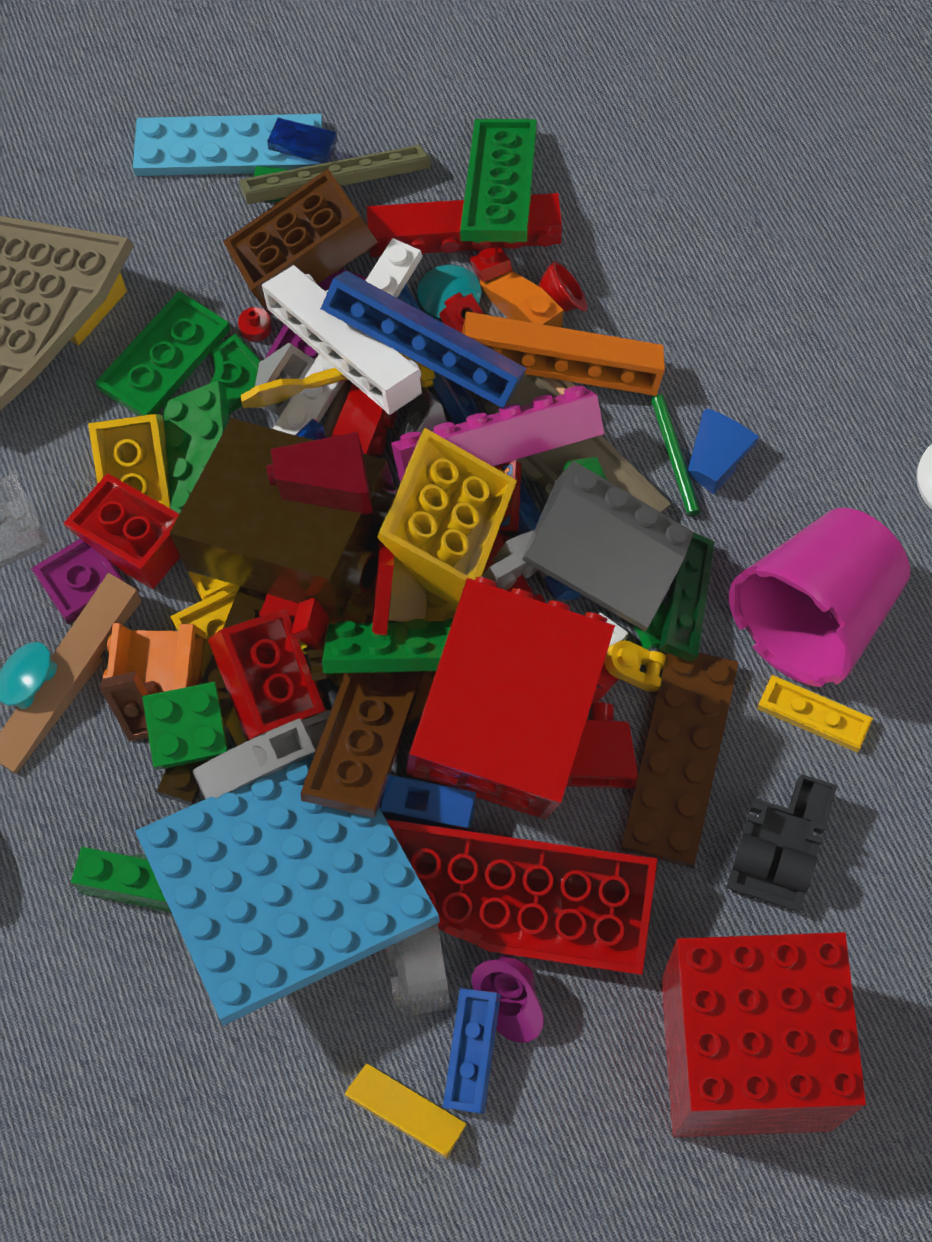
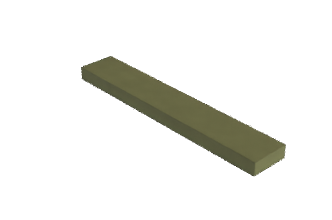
M414 145L240 179L239 186L248 205L287 197L326 169H329L338 184L343 186L431 168L430 157L421 145Z

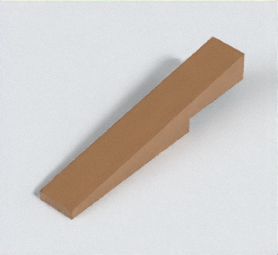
M110 573L106 575L51 656V660L57 664V671L54 677L44 682L40 690L35 694L33 703L28 708L20 709L17 707L1 730L0 765L14 774L20 771L103 662L100 655L107 647L108 637L112 634L113 623L124 625L142 602L137 589Z

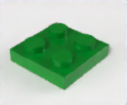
M216 682L142 696L152 762L155 770L213 759L228 751Z

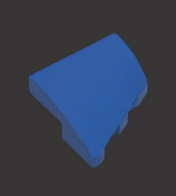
M706 408L702 413L688 467L689 476L714 494L735 472L736 465L758 443L759 436L737 421Z

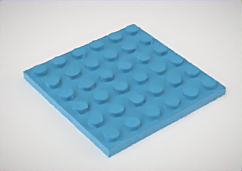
M314 755L300 762H294L271 775L260 777L253 783L235 791L224 793L217 799L209 797L135 831L222 1026L440 922L439 914L379 807L375 818L301 801V790Z

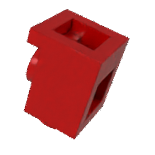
M459 292L444 301L446 308L439 313V316L444 324L462 333L465 320L461 316L462 310L478 314L484 313L472 293L463 297L462 293Z

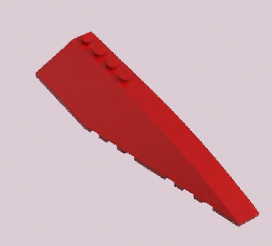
M386 819L439 914L440 922L432 925V927L490 952L643 975L658 868L657 858Z

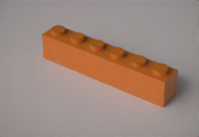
M466 312L462 334L527 368L524 374L657 395L665 371L664 346L661 344Z

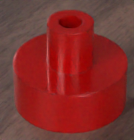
M248 308L238 318L240 334L248 341H262L271 333L270 316L262 308Z

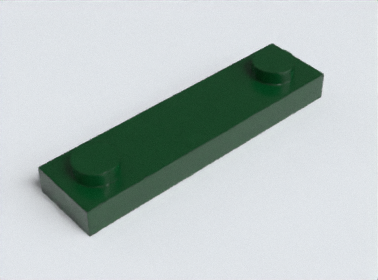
M695 532L693 533L686 556L669 587L659 648L661 651L690 663L698 657L715 544V541Z

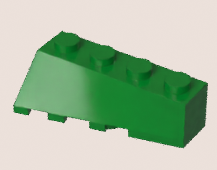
M81 846L70 882L80 894L171 912L145 854L124 855Z

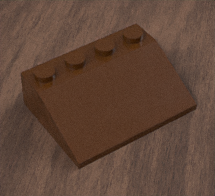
M329 169L320 173L223 241L249 289L270 317L274 314L267 309L262 284L293 265L304 274H309L316 284H319L330 275L339 272L343 266L356 257L365 254L372 246L378 243Z

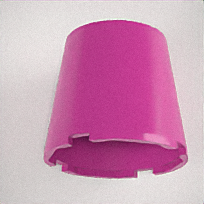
M835 508L741 572L733 580L729 590L730 609L739 630L746 628L756 642L752 648L775 669L807 685L822 687L825 683L834 682L837 685L852 671L906 587L910 578V564L901 543L877 519L856 509Z

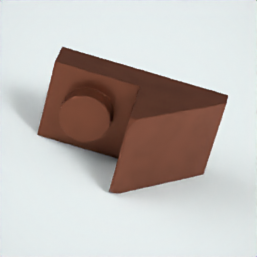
M136 671L102 679L100 689L129 742L148 738L142 696L158 693L155 681L142 683Z

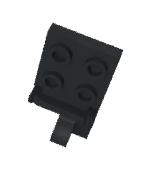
M801 774L796 782L789 809L754 798L749 812L757 813L759 817L749 814L726 889L800 912L814 873L819 846L823 839L813 835V832L822 834L825 831L838 785Z

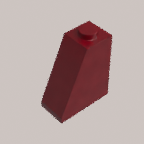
M358 432L271 449L272 464L266 465L270 486L278 487L282 500L363 514L373 513L364 454Z

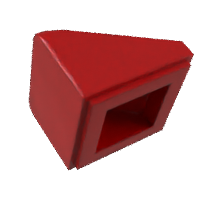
M311 598L299 603L290 635L314 649H322L330 618L317 599Z

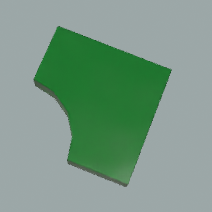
M236 333L209 351L215 364V373L211 383L219 380L226 386L228 415L242 406L240 395L255 387L259 362H261Z

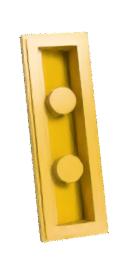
M367 1063L344 1094L348 1100L446 1160L467 1125L457 1117Z

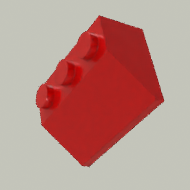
M286 608L221 629L208 639L246 741L299 718L302 721L325 711L315 682L312 680V675L299 640L290 635L293 625Z

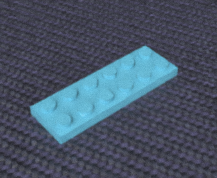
M322 114L137 118L133 171L135 176L253 174L256 166L292 170L321 164Z

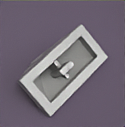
M288 343L259 362L255 387L278 379H304L315 359ZM291 398L266 406L265 408L281 416Z

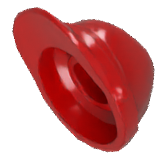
M554 261L548 266V269L542 276L539 287L543 288L563 309V312L574 309L587 311L585 295L579 283L563 265Z

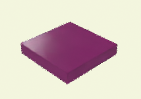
M82 539L76 540L31 568L67 624L72 623L78 618L108 573L124 582L113 564Z

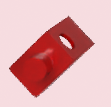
M601 702L592 705V720H586L566 786L635 789L638 772L630 725L626 721H613L614 706L612 704Z

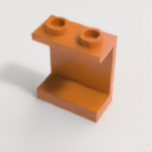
M113 623L112 634L108 637L107 641L109 653L108 668L104 671L103 679L136 671L142 683L155 681L158 693L200 685L206 632L194 624H180L179 631L130 630L120 623Z

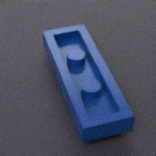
M460 988L443 1108L485 1114L501 994Z

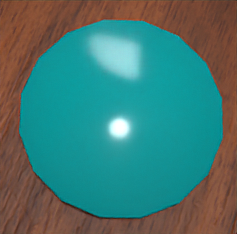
M444 265L438 266L424 275L419 282L417 295L424 313L435 319H441L439 313L446 308L444 301L461 292L463 297L472 293L479 304L482 291L480 282L473 272L461 266ZM462 310L461 316L465 319L466 310Z
M40 642L27 643L18 648L7 659L0 670V702L8 706L15 705L20 709H26L33 703L35 694L40 690L44 682L54 677L57 671V664L51 660V653L46 645Z

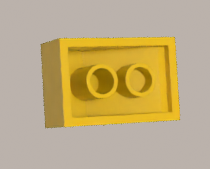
M151 414L88 423L97 484L108 473L171 509L163 416Z

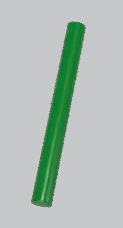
M657 394L651 397V402L687 516L693 517L700 514L701 511L664 395Z

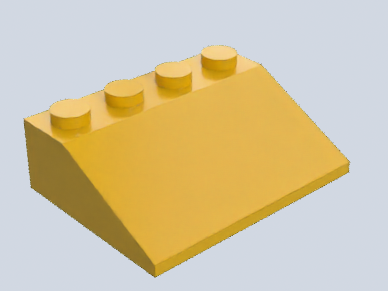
M424 428L377 538L426 590L458 606L466 579L475 580L476 577H481L517 480Z

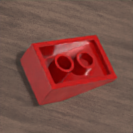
M108 473L63 523L67 529L125 574L152 590L181 557L170 535V531L179 513Z

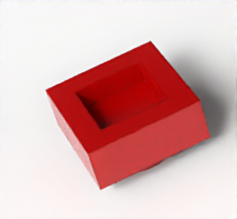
M500 247L484 249L478 255L470 258L472 269L482 282L513 271L510 259Z

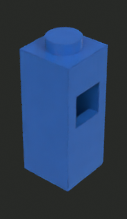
M389 775L379 807H381L380 810L385 819L470 831L477 799L476 792Z

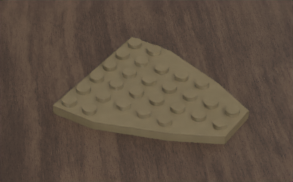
M0 216V411L36 379L106 300L134 247L127 237Z

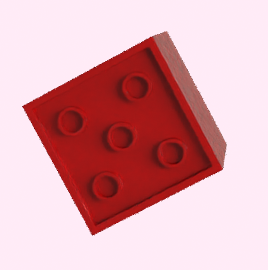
M476 577L475 580L467 578L409 753L406 775L433 784L476 792V798L546 820L562 802L615 625L607 623L608 619L596 613L586 612L584 616L572 612L569 605L559 601L550 600L547 604L535 600L532 593L522 589L514 588L510 592L497 588V583L488 578Z
M846 932L677 938L661 979L673 1138L831 1132L866 1106Z

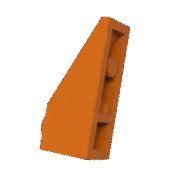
M513 271L485 282L479 279L481 291L508 319L562 328L563 309L538 285Z

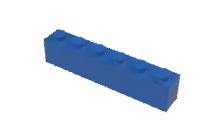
M348 271L333 278L320 308L502 408L513 397L527 369Z

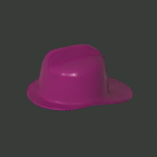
M508 954L500 956L497 960L484 961L479 964L472 974L473 989L501 994L496 1030L508 1040L517 1043L530 1042L537 1038L544 1027V1014L535 994V977L532 970L525 963L511 958Z

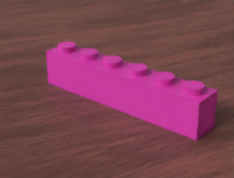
M584 386L567 388L564 390L563 395L555 397L551 395L538 396L532 399L531 404L524 406L519 404L506 405L504 408H499V413L487 416L486 413L474 414L466 418L467 422L454 425L452 422L438 424L434 426V431H432L491 466L604 434L598 396L584 388ZM421 432L406 433L400 437L401 440L391 443L400 482Z

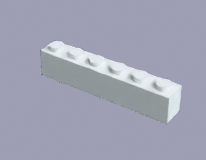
M293 265L262 284L267 309L389 415L422 394L420 383L421 371L417 364L412 360L404 358L397 350L321 310L320 308L328 290L324 291L319 287L309 274H304Z

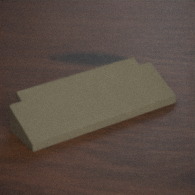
M524 374L513 397L506 405L519 404L524 406L531 404L532 399L542 395L555 397L560 394L543 377ZM488 400L484 408L492 415L499 413V408L501 407ZM602 435L513 460L522 463L521 471L527 478L532 481H538L545 488L544 494L547 498L555 481L564 472L563 467L568 461L597 456L602 470L610 483L661 513H665L671 505Z

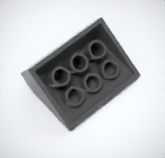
M573 461L555 481L522 560L645 631L654 618L686 556L694 532Z

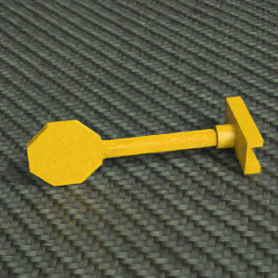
M400 353L407 360L414 361L421 371V387L428 388L434 385L432 379H435V374L432 369ZM331 368L311 374L304 379H278L257 385L240 395L243 408H262L286 401L304 389L320 388L348 380V378L336 368Z

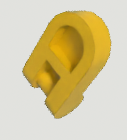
M622 640L609 645L604 664L608 672L614 677L642 690L658 692L662 680L659 677L660 670L664 668L666 655L657 651H649L630 641ZM641 664L647 667L646 673L640 671Z

